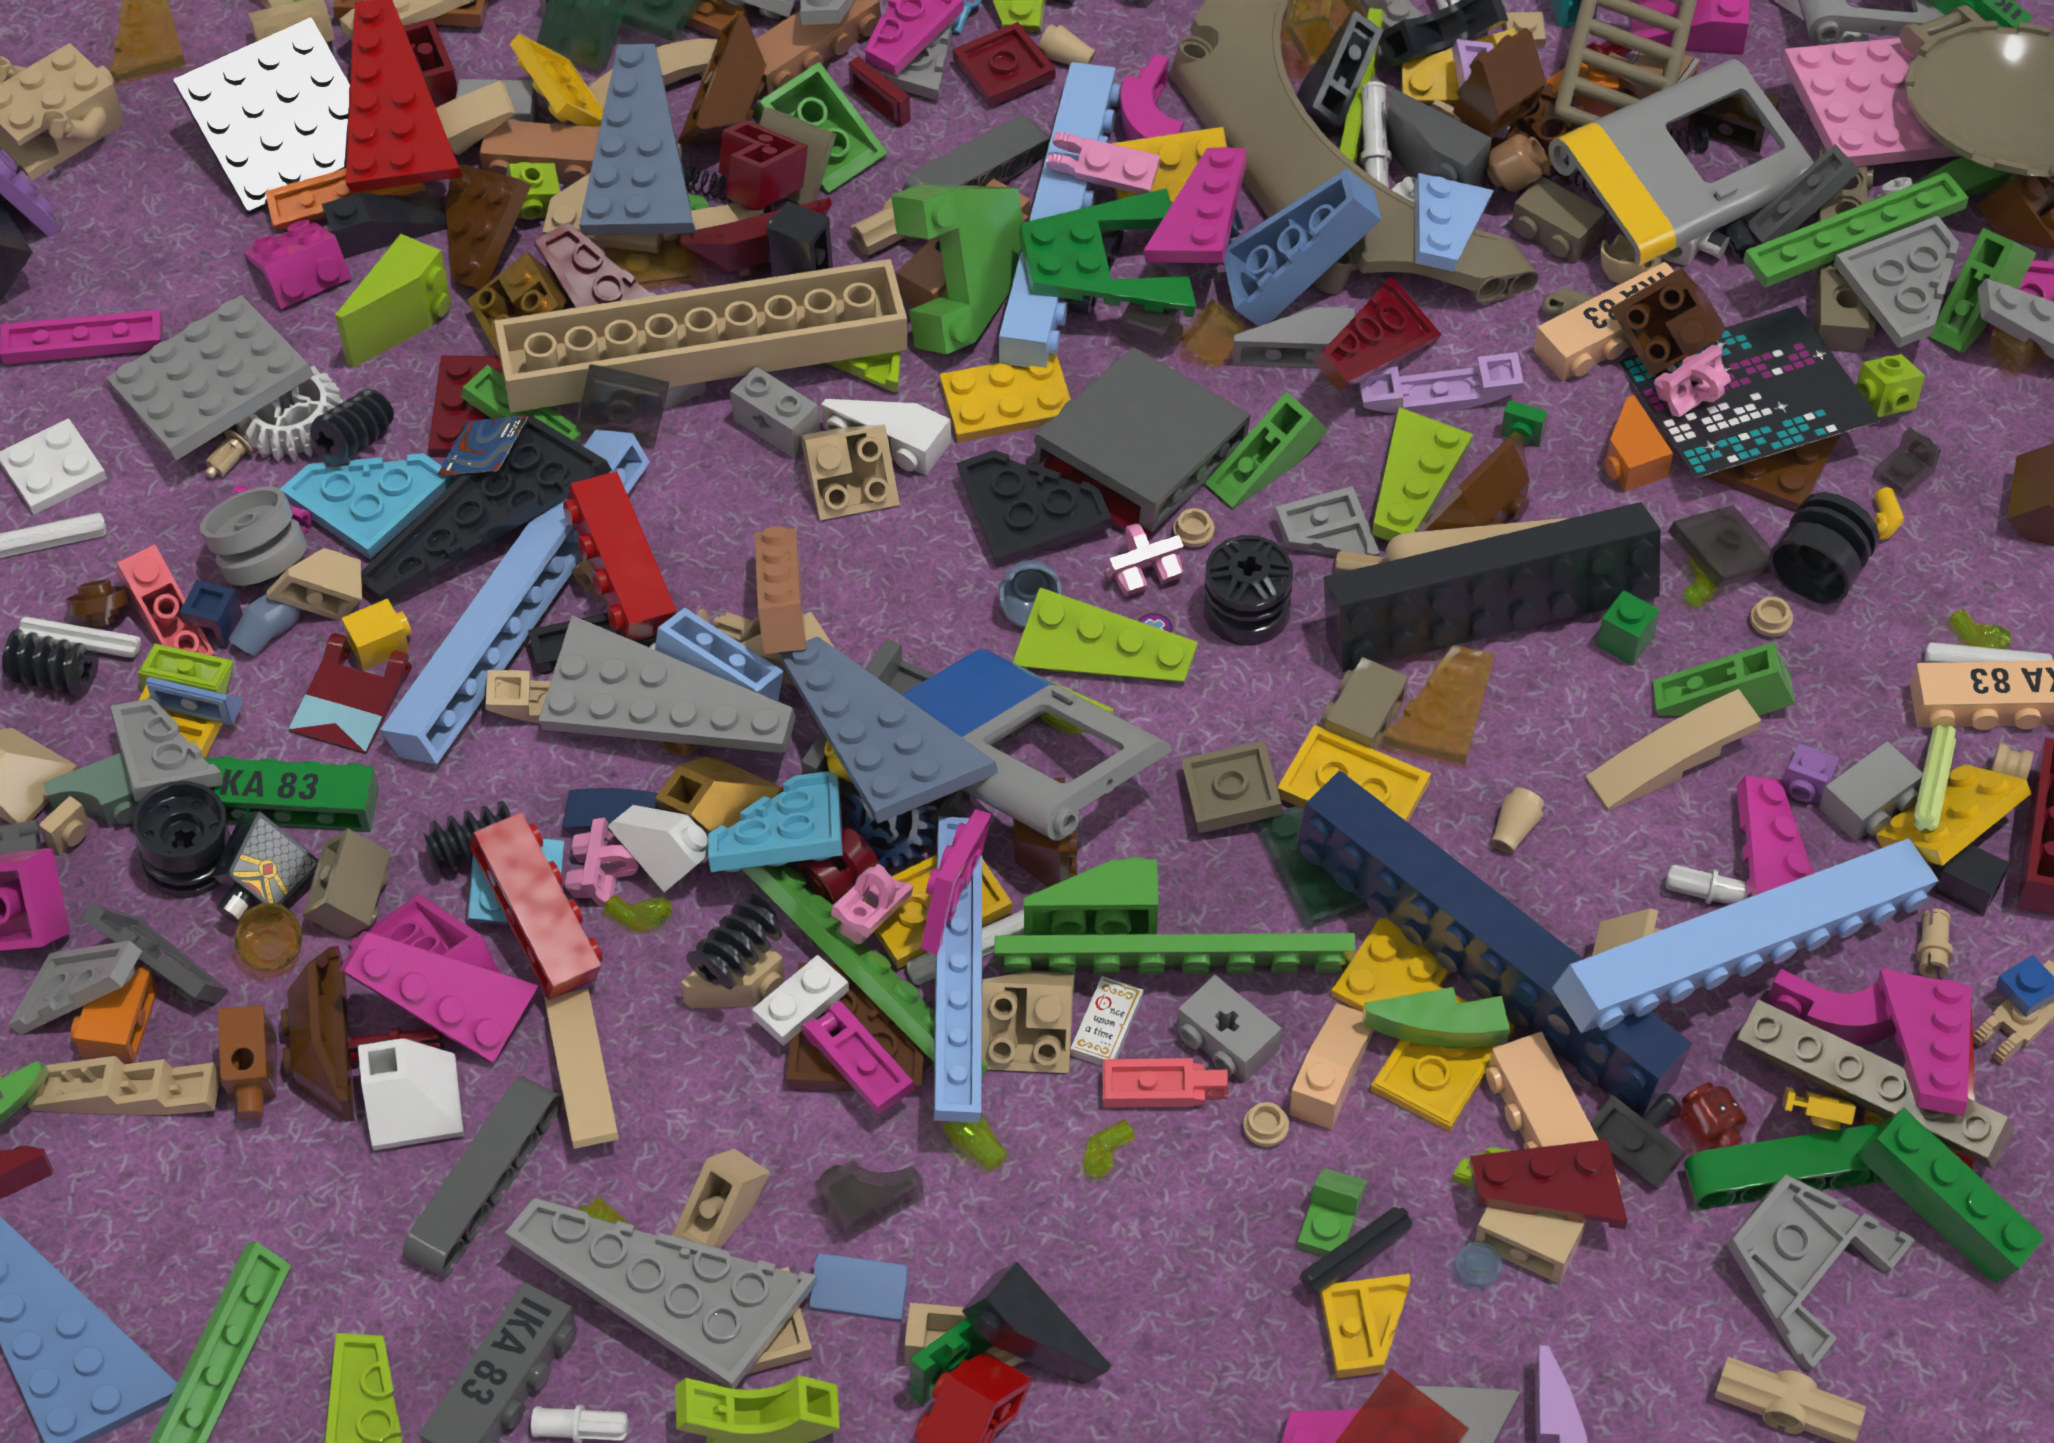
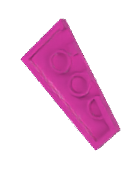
M362 931L339 970L491 1063H494L539 986Z
M1880 969L1877 984L1880 993H1885L1887 1000L1885 1009L1889 1020H1893L1896 1028L1895 1041L1898 1050H1903L1906 1059L1904 1069L1916 1107L1964 1116L1968 1103L1971 985L1957 983L1952 980H1939Z

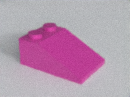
M1631 0V2L1678 19L1681 5L1667 0ZM1697 0L1686 50L1743 54L1749 27V0ZM1631 18L1630 33L1671 47L1673 33Z
M46 848L0 854V951L43 947L69 934L70 928L53 849Z
M420 894L411 898L365 931L500 973L478 932ZM357 936L355 939L348 943L351 949L355 945L359 936Z

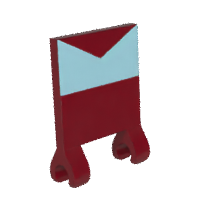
M333 633L327 641L323 660L288 730L294 734L367 754L400 686L406 681L412 670V664L408 662L409 656L407 653L393 651L389 657L384 677L343 666L351 652V647L346 644V636Z

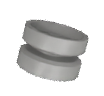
M260 487L232 496L212 509L200 524V533L208 549L216 554V564L224 580L231 585L246 586L275 577L292 567L304 555L308 547L306 536L299 522L292 519V508L284 492L277 487Z

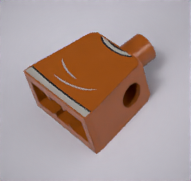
M264 1005L218 1009L221 1083L230 1100L235 1101L236 1117L238 1119H259L263 1117V1098L277 1097V1032Z

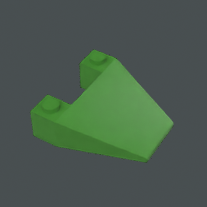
M919 184L891 195L897 234L927 240L939 236L948 294L909 310L915 348L949 354L976 342L1012 289L1022 250L1019 229L1020 224L1023 223L1018 188Z

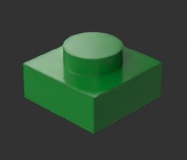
M1509 400L1504 410L1501 436L1508 438L1516 431L1522 435L1523 444L1539 447L1544 436L1548 411Z

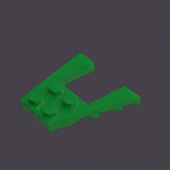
M1168 189L1152 191L1021 223L1019 238L1031 293L1082 301L1083 296L1103 298L1104 304L1120 306L1121 301L1143 304L1144 310L1163 313V308L1183 310L1184 316L1194 317L1196 303L1189 276L1111 279L1100 232L1157 229L1171 207Z

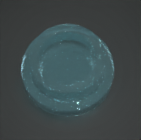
M1473 1242L1463 1246L1457 1253L1455 1270L1459 1278L1466 1284L1474 1287H1486L1493 1284L1499 1278L1502 1270V1259L1498 1251L1491 1245Z

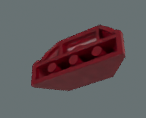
M828 197L799 206L826 216L832 206L831 198ZM780 210L696 231L697 233L679 235L676 238L677 247L725 275L736 273L737 279L757 275L760 273L759 266L770 264L768 260L770 252L769 238L766 235V227L771 216L778 214Z

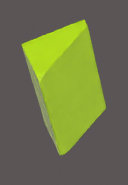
M154 643L138 671L141 691L143 692L146 686L147 678L152 677L226 694L234 662L230 659Z

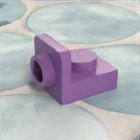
M1799 743L1791 762L1788 763L1782 781L1785 792L1798 801H1812L1821 804L1825 786L1831 782L1840 758Z

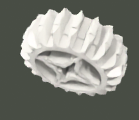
M315 365L310 367L314 376L236 423L238 434L249 443L253 451L258 450L263 459L273 453V457L279 463L284 454H289L290 458L295 462L298 456L297 453L305 452L311 458L313 452L310 438L311 423L319 415L326 413L343 402L336 383H332L327 373L320 374Z

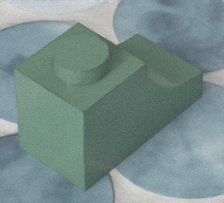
M122 753L43 783L53 810L71 796L82 804L86 814L104 819L108 827L132 823L133 814L140 802L135 801Z

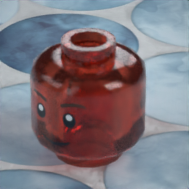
M1709 1082L1694 1088L1681 1100L1683 1107L1679 1112V1120L1698 1149L1705 1151L1736 1146L1742 1142L1743 1138L1740 1133L1746 1127L1748 1117L1729 1088L1721 1085L1714 1086Z

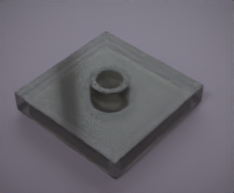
M590 364L575 431L590 435L595 430L633 433L640 446L654 449L670 382Z
M1734 505L1673 521L1668 530L1670 535L1717 588L1772 572L1769 563L1771 547Z

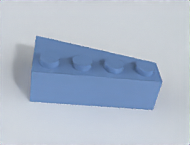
M1345 169L1231 242L1227 246L1224 265L1234 310L1257 326L1274 320L1382 220L1374 189L1348 169Z

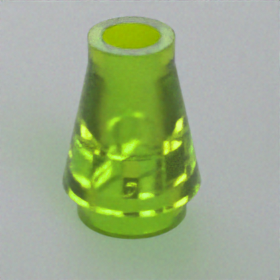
M982 1113L980 1123L947 1121L942 1129L948 1136L947 1142L983 1165L990 1173L999 1167L1009 1156V1152L1002 1146Z

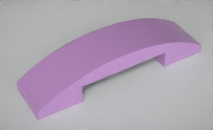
M1518 352L1477 357V367L1399 376L1398 366L1389 367L1360 381L1359 386L1364 408L1397 414L1399 407L1414 413L1456 411L1473 408L1499 400L1523 389L1524 382Z

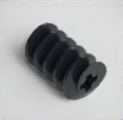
M365 389L345 402L319 415L311 423L310 438L315 452L328 464L337 465L344 462L345 459L354 456L355 453L364 450L367 446L386 436L389 425L394 419V409L388 399L376 390Z
M18 628L13 629L9 634L2 655V669L8 680L15 683L23 681L28 686L39 685V687L45 690L55 689L63 694L70 692V694L76 697H82L88 693L97 675L99 663L96 651H91L86 656V647L83 643L78 642L71 649L70 642L67 639H61L55 647V640L52 636L47 635L40 642L39 635L36 632H30L24 639L23 631Z
M504 801L497 802L495 816L487 806H482L480 808V820L478 821L469 810L464 812L463 825H460L453 815L447 817L446 830H443L436 820L430 822L429 835H426L424 832L423 835L434 872L437 876L442 875L444 861H447L454 871L459 870L461 856H464L470 866H472L473 853L470 845L474 832L511 817L508 806Z
M747 892L743 897V902L736 903L731 909V914L725 915L719 921V926L713 927L707 934L708 938L701 939L698 942L696 951H690L686 955L688 964L705 981L714 985L720 984L724 988L731 990L736 983L730 972L738 977H744L747 974V968L742 960L750 965H756L759 961L758 954L753 948L762 953H767L771 946L765 936L774 941H779L783 936L782 931L777 925L778 916L775 910L760 895Z

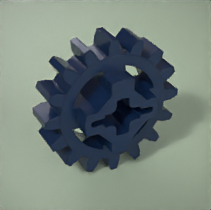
M851 796L850 800L857 807L855 811L846 812L845 817L854 820V826L850 827V829L857 832L869 844L881 866L885 868H892L893 865L906 867L908 866L909 859L920 860L922 858V853L919 849L920 845H932L933 842L926 834L928 830L937 829L938 825L929 821V815L937 811L936 806L924 804L877 824L862 797ZM887 842L888 844H894L896 848L889 850L880 844Z

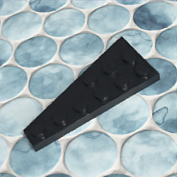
M526 413L524 416H527V419L499 470L462 474L361 571L362 589L380 601L388 599L390 602L394 601L566 499L570 483L608 474L612 471L608 461Z

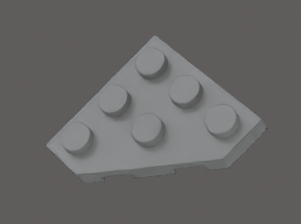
M1936 216L1836 255L1834 266L1899 348L1933 334L1959 241L1943 221Z

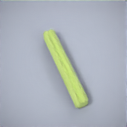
M1938 725L1932 730L1914 817L1916 818L1914 825L1920 831L1925 828L1933 831L1939 825L1956 744V730L1950 725L1946 728Z

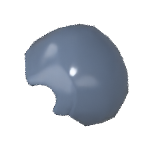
M1020 561L1005 572L999 586V601L1007 620L1019 627L1025 628L1031 612L1029 608L1033 607L1040 587L1062 595V584L1054 568L1042 561Z

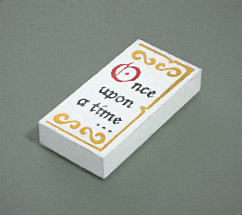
M1101 976L1070 1048V1056L1102 1067L1103 1060L1117 1059L1143 999V989Z

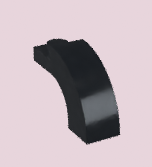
M1460 0L1439 11L1417 18L1404 19L1383 31L1378 43L1388 70L1398 69L1402 67L1403 63L1453 48L1457 39L1474 41L1488 35V31L1509 20L1501 0Z

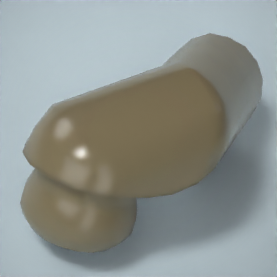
M1563 288L1545 296L1542 302V310L1546 316L1555 318L1591 300L1595 296Z

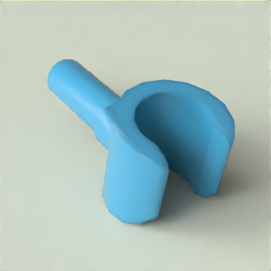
M963 0L964 10L958 15L952 33L961 34L968 15L972 9L979 6L981 0H977L974 3H968L966 0Z

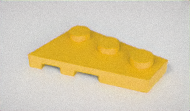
M1515 27L1474 41L1493 43L1495 48L1498 42L1506 35H1515ZM1452 48L1402 64V93L1424 104H1432L1436 99L1446 104L1457 103L1459 99L1457 95L1459 83Z

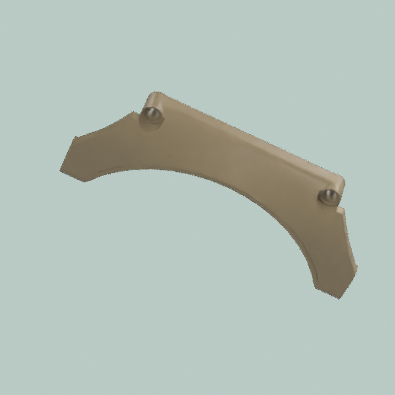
M1205 0L1196 14L1190 29L1195 36L1184 38L1179 42L1169 76L1207 129L1224 127L1226 146L1228 148L1246 149L1247 162L1243 182L1269 218L1345 169H1348L1375 191L1382 220L1313 283L1317 289L1328 294H1339L1345 289L1352 270L1360 269L1362 273L1402 272L1425 275L1469 289L1480 303L1514 298L1518 296V292L1524 290L1526 293L1535 287L1539 275L1517 244L1506 237L1476 228L1471 234L1453 272L1415 263L1414 202L1392 191L1346 157L1309 117L1293 90L1284 66L1280 38L1283 16L1293 0Z

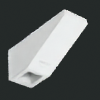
M825 399L821 404L823 428L826 430L885 424L891 459L906 471L915 470L927 475L951 444L950 419L917 403Z

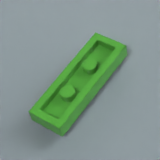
M489 365L485 366L462 388L461 398L492 419L524 416L528 413L577 443L582 439L583 430L550 407L510 413L503 375Z

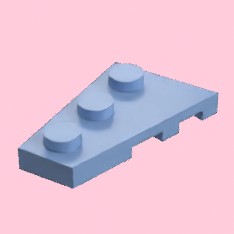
M1419 173L1414 184L1415 263L1453 272L1494 190Z

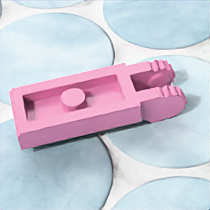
M1066 132L1055 133L1052 141L1053 145L1059 149L1080 154L1077 162L1070 156L1055 153L1048 154L1046 165L1049 169L1073 175L1078 180L1136 194L1152 191L1160 164V155L1088 138L1083 140L1077 135L1067 134Z

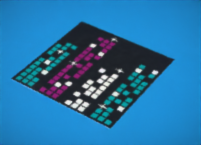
M1798 306L1728 326L1720 339L1696 351V354H1700L1711 345L1721 346L1723 352L1721 356L1722 364L1729 374L1731 382L1724 386L1725 394L1714 402L1702 401L1681 417L1671 415L1668 402L1658 398L1654 380L1663 373L1671 374L1681 367L1683 359L1651 377L1637 354L1619 362L1695 478L1881 421ZM1691 381L1692 388L1698 385L1699 383Z

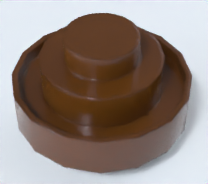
M103 579L77 586L78 594L72 595L65 600L68 615L79 616L80 621H89L90 627H100L115 622L114 616L121 613V607L129 603V596L125 586H111L109 579Z

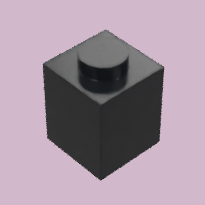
M1969 844L1943 866L1937 865L1934 874L1940 877L1935 893L1984 916L2003 883L2010 863Z

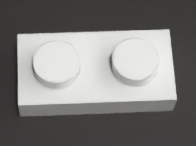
M817 955L752 1009L753 1019L784 1046L802 1031V1024L811 1018L816 1019L826 1011L827 1007L838 1001L849 991L848 981Z

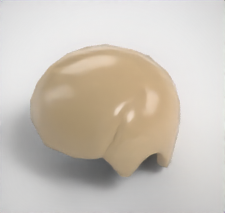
M1622 234L1617 235L1611 245H1608V242L1605 240L1601 242L1602 270L1611 281L1619 285L1661 264V256L1638 266L1634 261L1635 250L1628 238Z

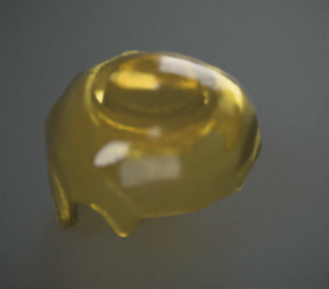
M263 902L242 914L235 932V948L242 962L255 971L276 973L294 962L301 950L303 933L296 915L282 904Z

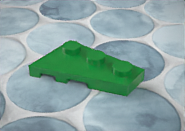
M968 1318L964 1319L910 1358V1395L923 1407L933 1398V1388L944 1372H952L964 1360L970 1361L987 1350L992 1344L975 1331L972 1322Z

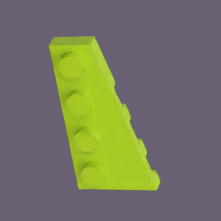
M1399 407L1372 535L1391 541L1400 534L1415 532V529L1430 516L1472 444L1473 434Z
M1040 587L1013 663L1025 669L1185 683L1198 647V642Z

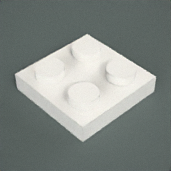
M69 418L0 451V465L33 515L107 479L104 469Z

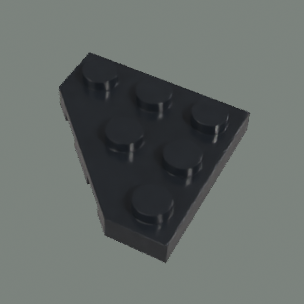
M996 450L956 463L959 476L997 567L1113 527L1110 512L1099 487L1085 481L1082 484H1078L1062 478L1061 473L1034 463L1027 466L1010 460L1008 454Z

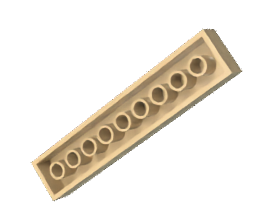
M891 259L494 320L499 358L510 413L745 376L756 366L765 372L907 350V317Z

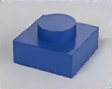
M2034 955L2001 974L1996 983V986L2025 1017L2054 1000V976Z

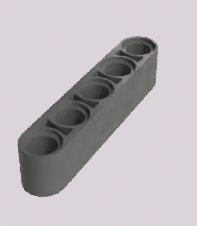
M1025 115L1018 116L919 167L905 181L902 191L919 184L986 186L992 179L1002 183L1034 166L1038 159H1043L1047 155L1051 137Z
M519 1076L513 1081L410 1230L402 1250L404 1258L442 1277H448L454 1270V1268L450 1267L452 1263L458 1264L479 1233L475 1230L477 1226L483 1227L504 1196L500 1194L501 1191L508 1190L528 1159L524 1158L526 1154L531 1155L552 1125L549 1120L551 1118L556 1119L559 1115L563 1102V1097L560 1094L523 1076Z

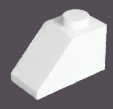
M632 805L607 826L664 893L708 856L709 839L705 831L685 814Z

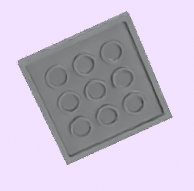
M241 295L234 300L225 302L218 310L203 319L192 322L185 330L167 341L156 344L149 352L134 361L123 364L116 372L106 378L115 393L177 461L308 380L314 374L303 357Z

